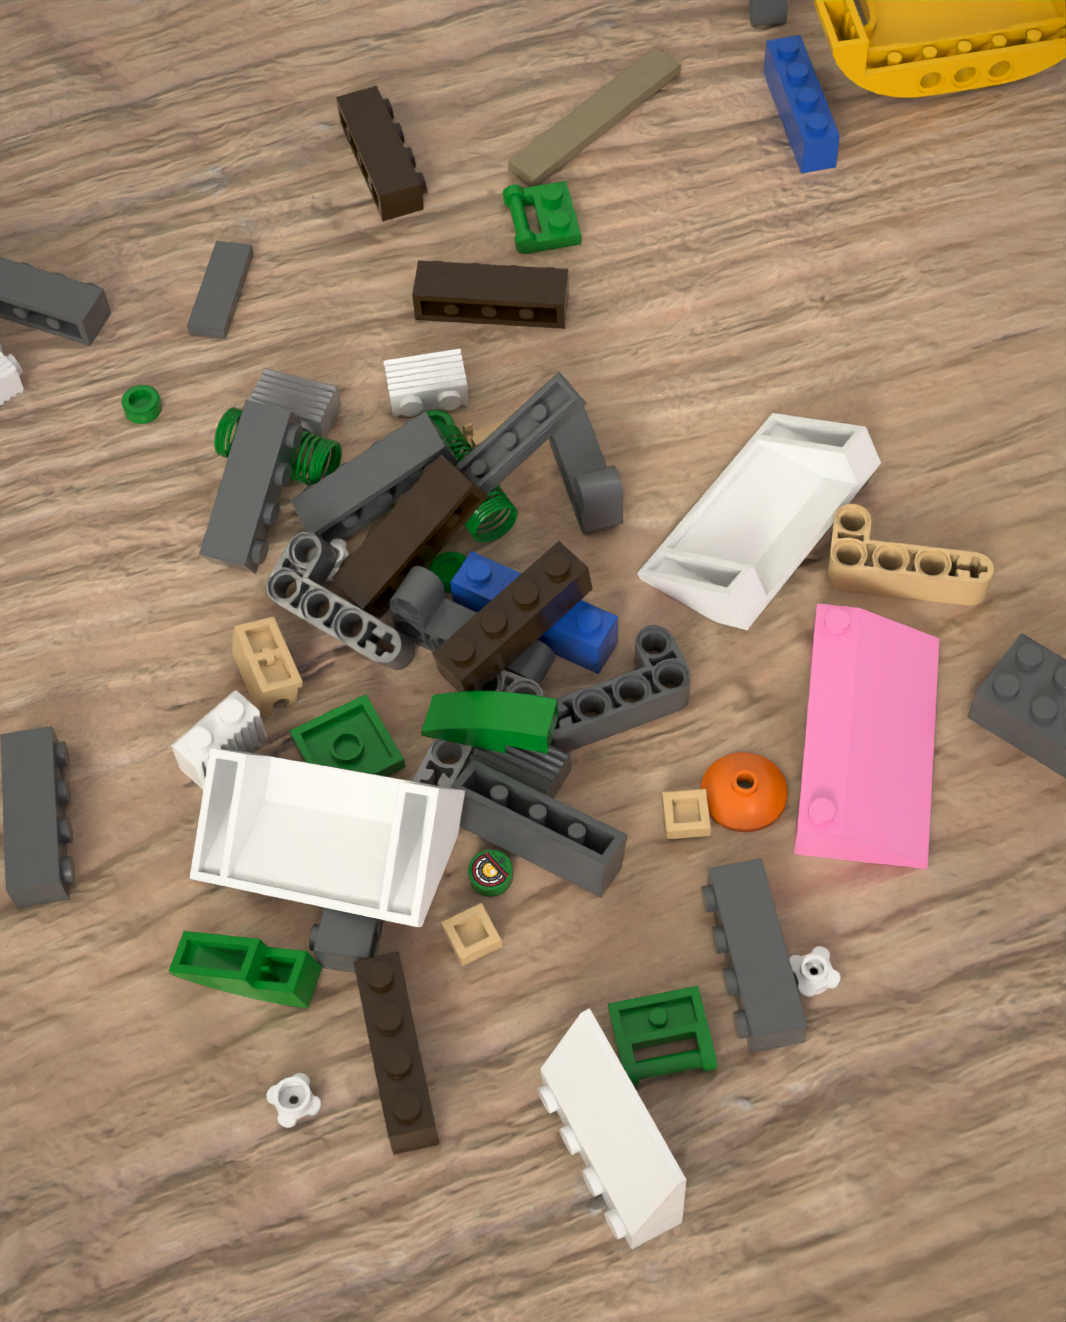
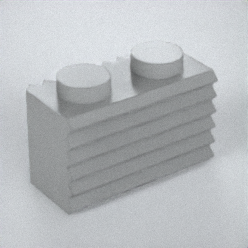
M268 368L263 369V374L260 375V380L257 381V386L254 387V392L251 393V398L248 399L249 401L291 410L300 419L303 432L308 431L310 434L314 433L316 437L321 436L322 438H326L341 407L338 386Z

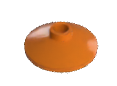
M738 752L721 757L707 769L701 783V789H706L709 816L719 825L733 831L753 832L768 827L780 817L787 803V783L780 769L767 758L753 753ZM745 781L751 783L753 786L748 789H743L739 787L737 783Z

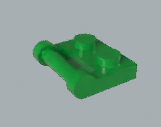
M566 181L522 188L519 185H510L502 191L504 204L510 209L516 232L514 243L519 253L530 254L581 245V232ZM533 205L540 233L535 234L530 231L524 206Z
M698 986L608 1003V1013L619 1061L633 1086L639 1085V1080L696 1068H702L703 1072L717 1069L716 1054ZM695 1038L697 1049L635 1061L633 1050Z

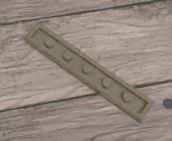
M654 47L508 161V171L531 187L538 186L679 75L681 64Z

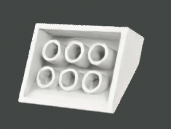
M588 1009L578 1016L541 1067L542 1086L538 1087L537 1090L548 1113L551 1114L557 1111L563 1122L564 1127L560 1128L559 1131L571 1155L579 1152L587 1168L582 1170V1175L592 1195L596 1197L602 1194L610 1210L604 1214L611 1231L617 1240L625 1237L632 1250L683 1222L687 1180L593 1013Z

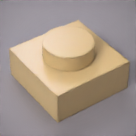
M706 789L662 792L666 840L710 836L711 825Z
M482 903L441 922L442 929L461 966L502 948V940Z

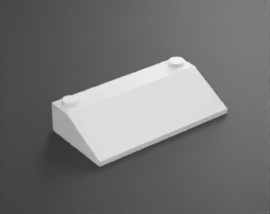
M772 413L637 573L639 578L716 623L748 630L833 524L836 511L841 506L850 503L881 464L867 428L865 426Z
M210 748L189 879L400 924L422 927L458 837L465 790L244 751Z

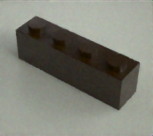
M377 86L336 97L341 127L382 221L424 210L422 194L427 193L426 182L422 172H415L416 162L412 149L410 147L405 148L403 145L405 138L400 123H393L392 121L394 114L389 99L382 98Z
M418 260L412 293L415 320L565 329L569 299L568 269Z
M440 455L423 469L421 477L411 489L398 497L393 509L381 523L374 525L370 529L366 540L359 548L342 561L339 570L332 579L361 609L381 618L390 608V599L411 568L414 566L426 568L489 496L458 466L443 455Z
M560 541L555 543L432 653L439 673L458 692L481 691L593 590L589 568Z
M399 951L354 961L387 1134L393 1155L439 1145Z

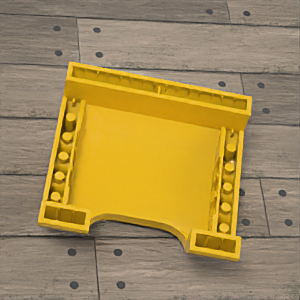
M814 0V6L838 67L847 78L858 86L876 94L915 98L1000 85L1037 74L1066 58V0H859L867 25H862L853 0Z

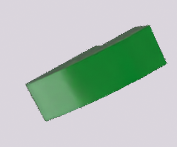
M463 691L435 694L432 696L421 733L425 737L506 753L508 746L548 754L558 719V699L501 691Z
M183 931L168 972L173 976L227 993L308 1009L322 966L307 951L268 947L261 939Z

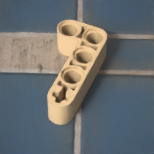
M846 504L836 511L827 568L828 581L836 589L966 606L980 604L986 599L994 566L992 561L984 554L870 540L871 515L866 508L858 504Z

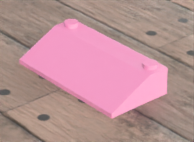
M817 604L812 634L809 698L793 854L927 869L940 638L861 608Z

